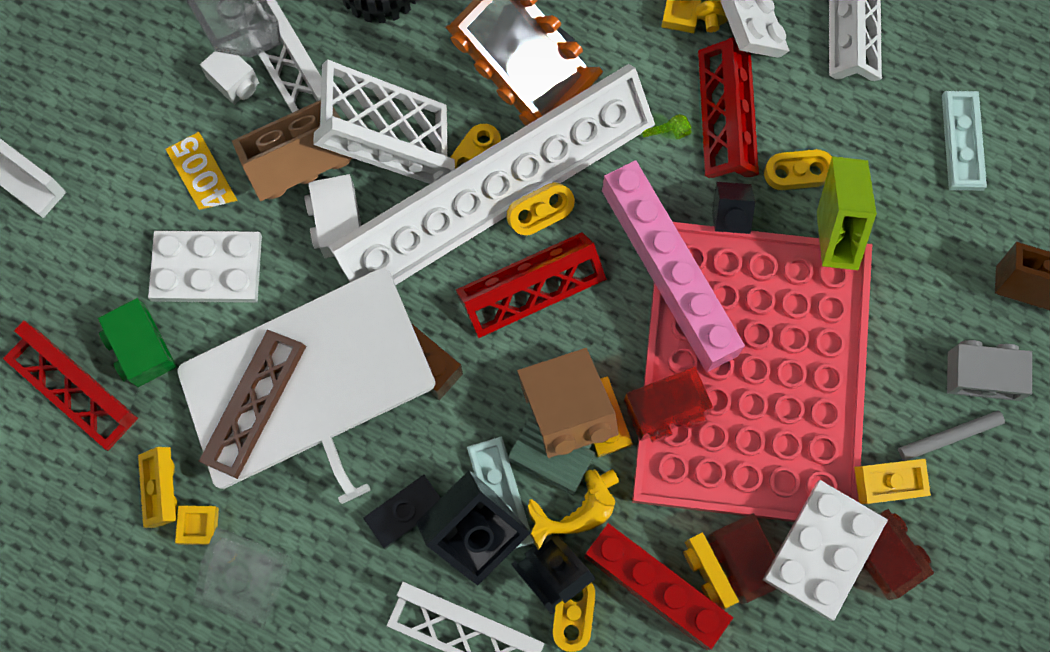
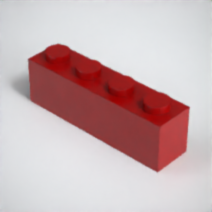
M609 523L584 555L585 559L705 650H712L734 618Z

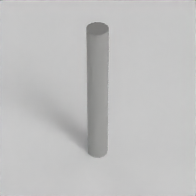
M997 410L898 448V452L902 461L910 460L1005 423L1003 414Z

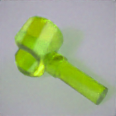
M678 114L672 117L668 123L644 130L642 135L644 138L672 131L675 138L679 140L690 135L692 127L686 116Z

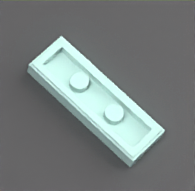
M944 91L942 94L949 190L984 191L987 183L979 91Z
M502 436L468 446L467 450L475 476L489 486L530 531ZM528 535L515 549L534 544L533 538Z

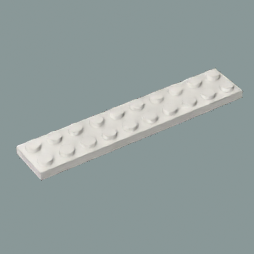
M627 64L329 245L328 247L348 281L352 282L377 269L385 268L390 272L395 285L504 219L509 206L515 200L549 183L564 182L653 127L655 123L636 68Z

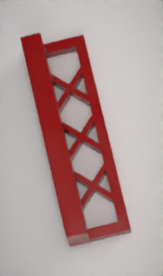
M732 37L698 50L705 176L708 178H715L732 172H736L744 177L759 175L751 53L740 51L736 40ZM722 53L721 64L715 73L711 72L710 58ZM720 82L724 85V93L717 104L712 102V93ZM723 114L726 117V125L719 136L714 134V124L719 116ZM722 146H725L728 151V163L716 166L715 157Z
M581 232L456 289V293L469 316L477 337L481 338L607 279L594 243ZM590 259L595 273L582 279L574 277L573 275L578 264ZM552 276L562 278L558 290L552 293L541 291L546 279ZM519 291L531 293L526 305L519 308L509 305L515 293ZM489 305L499 308L493 320L482 325L480 324L476 311Z
M23 320L14 330L22 339L3 359L99 445L109 451L137 421L138 417L39 330ZM31 346L39 353V366L24 367L16 359ZM46 360L49 361L52 365H46ZM59 370L65 376L64 388L52 390L47 388L46 371ZM30 372H39V380ZM71 382L74 383L77 387L71 388ZM84 392L90 398V411H73L71 409V394ZM64 394V402L56 395ZM97 405H99L103 410L97 411ZM110 415L119 423L117 428L106 439L97 432V416ZM90 417V425L82 418Z

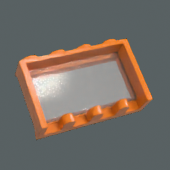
M473 0L445 28L452 35V43L461 52L468 53L476 62L474 67L479 74L486 79H491L498 87L497 93L501 99L509 105L513 104L521 113L519 118L524 125L527 126L588 89L603 73L600 67H587L578 57L583 52L582 47L577 42H566L557 32L561 22L553 15L544 16L535 5L538 0Z

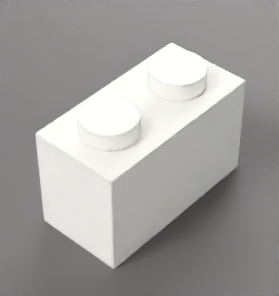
M350 174L308 183L310 195L304 196L308 216L314 215L316 227L310 228L311 239L314 249L320 248L324 258L334 257L328 247L329 245L361 226L355 188Z

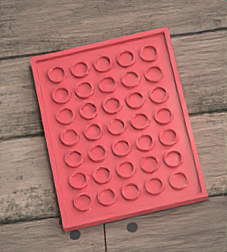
M673 222L745 347L738 357L706 373L655 283H653L632 503L795 522L816 482L819 480L859 502L854 467L861 466L872 244L866 245L859 270L822 266L819 238L751 231V234L715 231L714 226Z

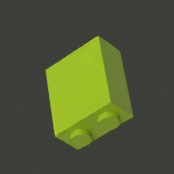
M834 156L831 158L817 209L823 267L859 270L877 214L868 160Z

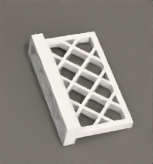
M328 59L322 64L320 127L314 132L313 145L429 184L455 169V159L447 157L446 104ZM333 75L342 78L350 90L342 94L333 81ZM362 88L372 89L380 101L373 105ZM352 94L365 110L359 115L346 99ZM392 99L401 100L410 112L403 116ZM338 104L349 121L332 116L333 105ZM382 105H384L395 121L389 126L377 110ZM422 109L435 113V126L431 125L421 111ZM369 115L380 132L368 129L361 119ZM411 116L415 118L424 131L419 137L407 121ZM399 126L410 143L399 140L392 129ZM428 136L436 147V152L428 150L421 140Z

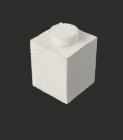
M227 43L220 46L200 64L207 79L234 105L239 100L248 99L255 92L256 86L259 84L253 68Z

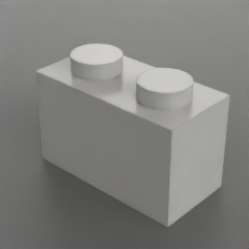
M976 340L961 341L960 344L948 351L947 394L1020 401L1032 394V351L1019 350V346L1015 344H999L996 347L982 346V342Z

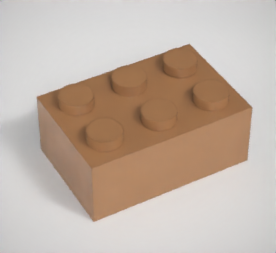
M321 100L232 140L241 165L260 202L267 198L276 199L282 196L287 189L299 183H310L317 179L319 174L331 168H342L353 159L313 145L314 132L320 127ZM333 107L332 116L340 118V116Z

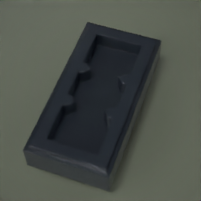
M422 475L363 517V519L383 548L387 549L416 528V522L441 497L426 476Z

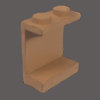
M587 348L517 370L526 403H529L548 458L566 455L575 449L593 443H602L611 437L619 435L616 413Z

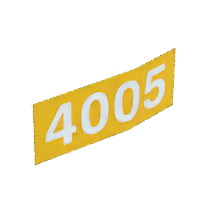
M200 132L166 148L170 159L199 210L238 201Z

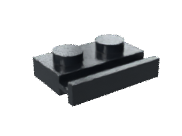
M557 534L548 535L539 550L534 545L524 553L526 558L521 562L517 563L514 561L511 563L518 575L550 614L555 612L554 606L561 601L564 603L568 602L595 580L590 570Z

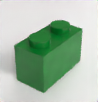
M138 298L98 318L103 328L99 332V336L109 351L113 349L118 361L114 362V367L124 382L128 380L135 386L140 387L177 368L147 306Z

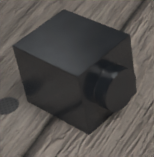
M716 182L712 209L715 231L751 234L756 203L751 184Z

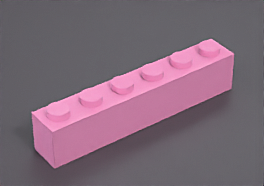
M635 160L604 175L602 192L706 373L738 357L745 347L743 341L638 162Z

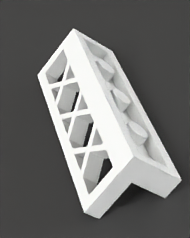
M258 0V3L235 14L291 112L299 110L295 104L299 91L312 94L316 101L321 100L322 77L276 0ZM264 12L268 18L264 31L250 28L246 20ZM272 27L274 28L276 34L270 32ZM256 36L262 37L260 43L257 40ZM267 39L282 42L283 48L280 57L264 52ZM287 52H288V54L290 55V57H291L292 60L285 59V58H286V55H287ZM271 62L277 63L276 69H274ZM283 65L298 69L299 74L295 84L280 79L279 76ZM303 79H304V81L306 82V84H307L308 87L301 85ZM287 89H292V90H293L291 96H290L289 92L287 91Z
M829 0V76L834 79H842L858 73L870 81L881 80V0H868V2L867 0ZM866 56L869 60V65L866 64Z
M0 139V186L44 218L65 195L66 191L51 176Z
M402 582L397 597L399 599L387 624L388 627L445 652H464L453 647V645L463 642L467 652H471L467 640L480 634L491 638L496 652H510L515 649L523 652H541L545 644L405 582ZM406 601L421 607L426 620L425 623L413 628L398 623ZM427 610L440 615V617L430 620ZM445 619L452 620L456 623L461 638L449 643L441 642L437 639L432 625ZM461 625L475 630V632L465 635ZM428 627L432 637L418 630ZM496 640L511 647L500 651Z

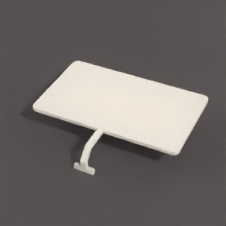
M385 268L377 269L202 353L179 366L178 376L204 452L267 329L306 345V349L238 479L208 466L213 484L220 489H225L315 445L323 443L333 473L345 492L344 495L338 497L341 504L369 492L371 489L368 484L358 488L352 485L343 469L332 437L425 394L435 386L434 376L390 272ZM279 343L272 355L274 366L285 362L293 348ZM271 376L258 382L255 387L257 399L270 393L273 387ZM254 409L241 414L237 422L240 433L252 428L256 420ZM236 442L223 448L217 460L218 462L232 467L239 453Z

